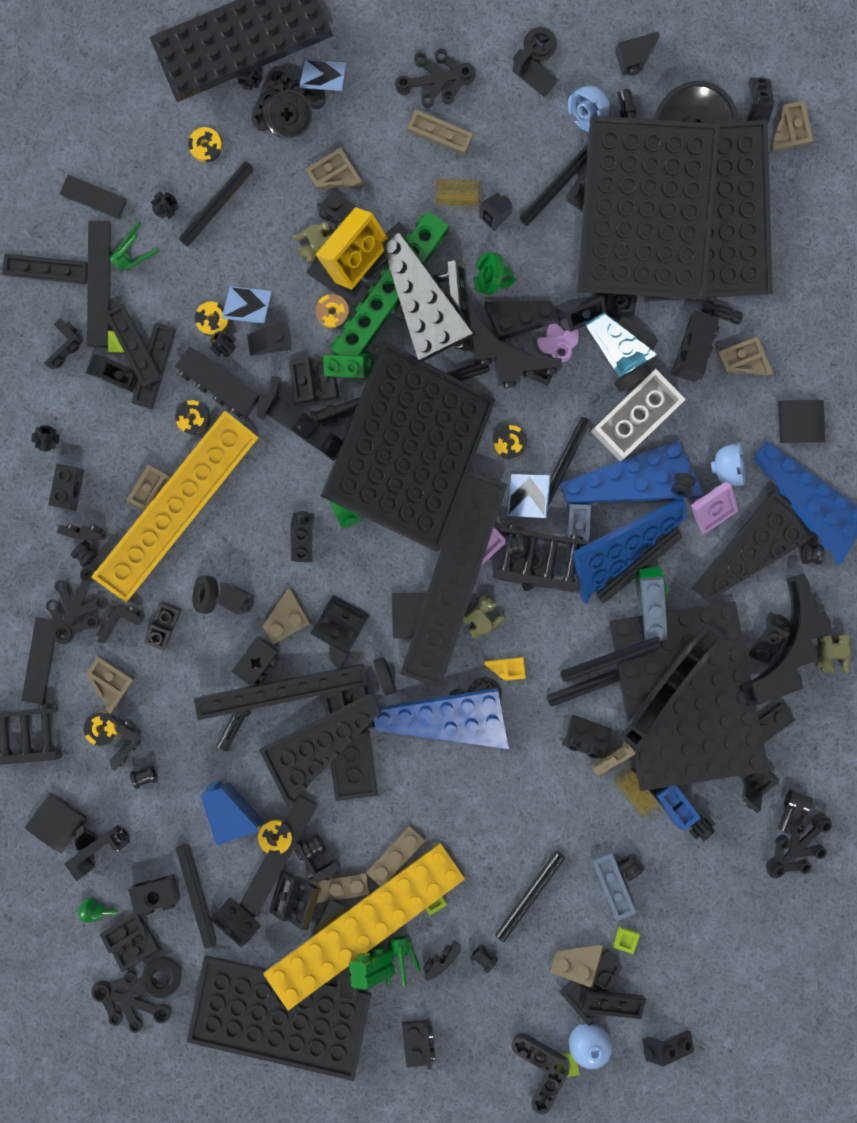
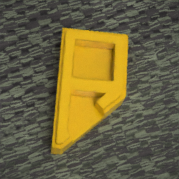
M523 657L484 661V664L504 681L526 679Z

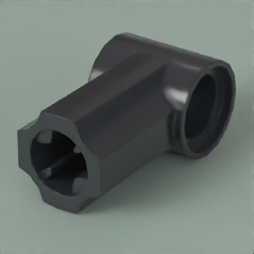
M789 790L784 800L785 810L778 829L791 835V824L795 820L802 822L804 815L810 812L813 802L812 797Z

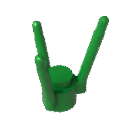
M140 221L135 224L118 249L109 258L120 271L124 268L129 271L134 265L159 252V249L156 248L131 262L129 261L131 256L126 251L138 237L135 232L141 225Z
M407 936L394 937L391 939L388 947L389 950L393 951V956L395 953V957H399L402 985L406 987L404 956L408 955L407 951H409L416 971L419 973L421 970L412 948V941H408ZM391 977L387 979V987L391 985Z

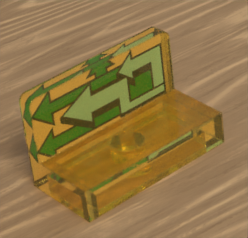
M437 179L436 205L478 206L479 182L477 180Z
M632 770L615 782V785L642 817L654 807L658 809L662 807L649 790L639 791L637 775Z

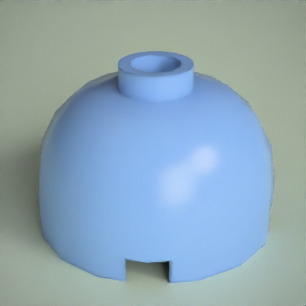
M593 85L583 86L569 97L568 111L569 114L573 113L579 120L574 122L582 130L589 132L590 116L608 117L610 102L605 92L599 87Z
M740 443L724 446L717 452L715 461L711 462L712 474H717L720 482L724 483L727 481L731 486L745 485V467L742 456H740L743 455Z
M591 1022L589 1026L587 1024H580L571 1032L569 1050L572 1058L581 1067L598 1069L609 1061L612 1054V1042L609 1034L601 1025Z

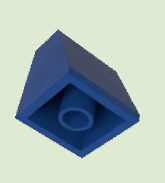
M222 780L211 783L205 788L206 791L200 795L216 846L256 833L264 824L263 819L229 782L222 783Z

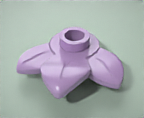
M556 323L548 326L546 337L537 339L538 347L543 353L551 355L552 358H561L562 363L566 362L572 355V348L578 343V330L576 329L572 332L566 330L564 332ZM563 349L565 355L560 356L557 351Z

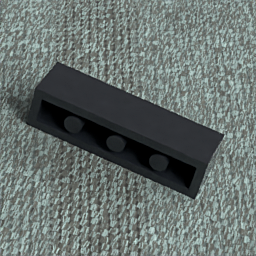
M190 346L175 365L180 371L178 373L180 377L186 381L192 379L197 383L195 387L204 394L209 391L214 395L212 398L221 406L224 403L230 406L231 409L229 411L238 418L241 416L248 418L259 402L260 396Z

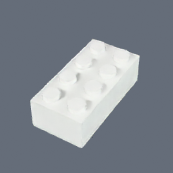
M655 369L591 432L619 461H622L686 399Z

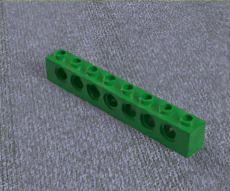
M429 211L425 216L421 215L415 224L417 228L413 233L409 232L406 236L408 242L419 254V259L425 265L449 232V225ZM422 234H428L431 238L428 241H422L419 237ZM385 267L379 276L381 278L377 285L373 284L367 293L369 295L365 302L361 301L355 310L357 313L354 318L347 320L343 327L345 330L343 334L333 340L331 344L333 348L331 350L334 355L357 356L365 352L400 302L390 267ZM386 285H392L395 289L391 293H386L383 288ZM380 302L383 306L380 310H373L371 308L372 304ZM363 319H368L371 322L366 328L359 325ZM356 336L359 340L355 345H350L347 343L349 337Z

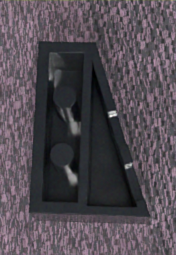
M694 311L690 315L671 375L692 382L703 378L708 358L713 350V340L717 337L720 326H717L719 318L698 311Z

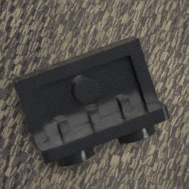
M572 715L562 745L571 751H580L591 758L601 759L608 751L613 729Z

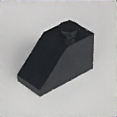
M659 31L618 43L615 54L622 76L626 74L633 76L641 72L656 46L660 36Z
M496 193L481 203L479 218L495 231L511 215L512 203L506 196Z
M601 295L575 298L555 306L559 317V325L569 332L586 326L588 322L604 312L607 314L604 298Z
M286 324L263 327L247 335L250 356L292 350L289 329Z
M93 354L86 374L132 393L138 381L133 369L105 356Z

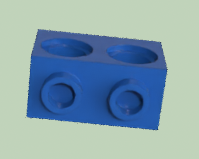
M677 786L658 788L652 793L672 822L680 830L685 831L700 819V816Z

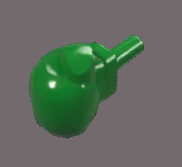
M95 898L86 899V902L82 903L78 909L79 919L83 923L102 920L103 915H117V909H103V904H98Z

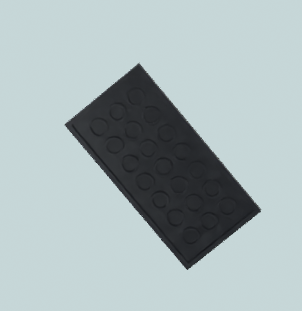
M235 0L151 36L150 40L176 102H180L333 37V34L317 0Z
M208 955L204 957L187 1043L354 1081L372 996L371 992L358 990L356 1004L335 1001L337 985L326 982L293 1008L287 1010L263 975L268 969Z

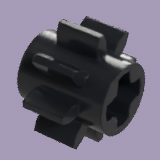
M261 68L237 77L238 84L244 85L243 88L245 90L259 88L258 85L262 81Z
M161 191L158 192L151 201L154 214L161 217V219L164 217L172 218L175 215V211L178 210L176 198L168 192L162 194Z
M227 330L224 333L217 331L210 338L212 345L209 348L218 357L221 355L227 357L234 352L236 346L233 343L236 339Z
M42 425L39 428H35V433H32L31 442H35V448L47 452L55 449L56 444H59L60 435H56V429H53L51 426Z
M700 814V819L690 826L692 829L689 833L695 840L701 838L704 842L716 832L713 829L715 822L709 816L704 818Z

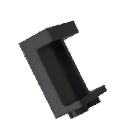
M117 825L65 862L64 865L74 879L78 881L95 868V865L89 858L90 855L106 844H110L114 852L117 853L130 843L128 840L129 835L124 828H120Z

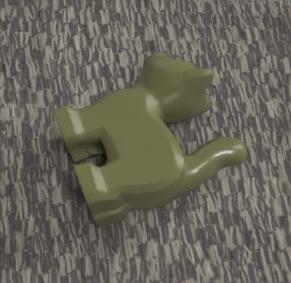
M326 221L321 224L311 225L299 234L293 235L294 241L299 242L308 238L310 245L297 248L300 257L309 263L314 262L316 253L330 238L332 233Z
M485 595L479 597L478 605L466 613L463 619L465 625L471 622L474 623V628L469 629L473 639L482 634L489 633L497 628L501 622L506 621V617L503 615L498 616L493 621L486 615L487 612L492 611L497 606V603Z
M833 635L836 643H833L832 636H820L821 656L815 662V666L822 672L833 674V659L843 660L842 670L844 673H850L849 665L852 654L849 644L850 635Z

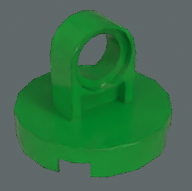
M495 252L484 253L477 264L476 269L480 270L478 277H474V283L478 293L489 296L494 294L499 287L507 288L512 286L515 282V276L510 267L504 266V261L500 254ZM509 275L507 279L502 280L503 276Z

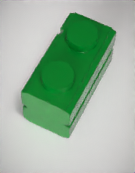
M376 946L369 953L358 954L357 959L349 963L350 973L352 974L350 976L351 986L367 990L394 976L393 951L384 949L383 946Z

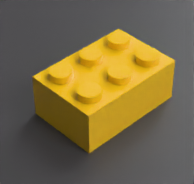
M355 207L316 253V256L335 283L352 290L383 253L382 242L388 238L373 213Z

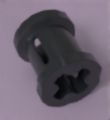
M152 764L143 770L130 772V778L135 789H139L142 785L150 782L153 784L158 782V777Z
M480 944L470 956L472 961L476 960L484 968L483 971L485 973L490 972L499 959L497 956L493 957L483 944Z

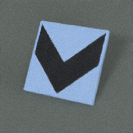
M305 59L300 88L342 91L346 62Z
M230 286L222 319L265 323L272 291Z
M511 474L507 516L547 518L551 476Z

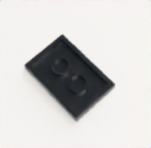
M369 731L361 732L331 762L335 801L378 795Z

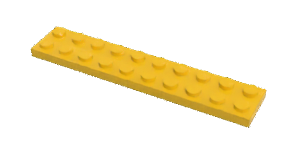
M224 411L91 578L124 602H127L259 437L228 412Z
M439 843L266 970L263 975L287 1010H290L348 967L350 961L357 959L358 954L367 953L465 880V878Z

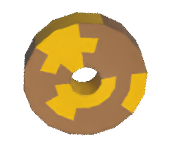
M327 294L317 302L315 308L316 316L324 327L330 329L338 328L347 321L349 307L346 300L341 296ZM331 308L336 309V313L331 315L329 314V310Z

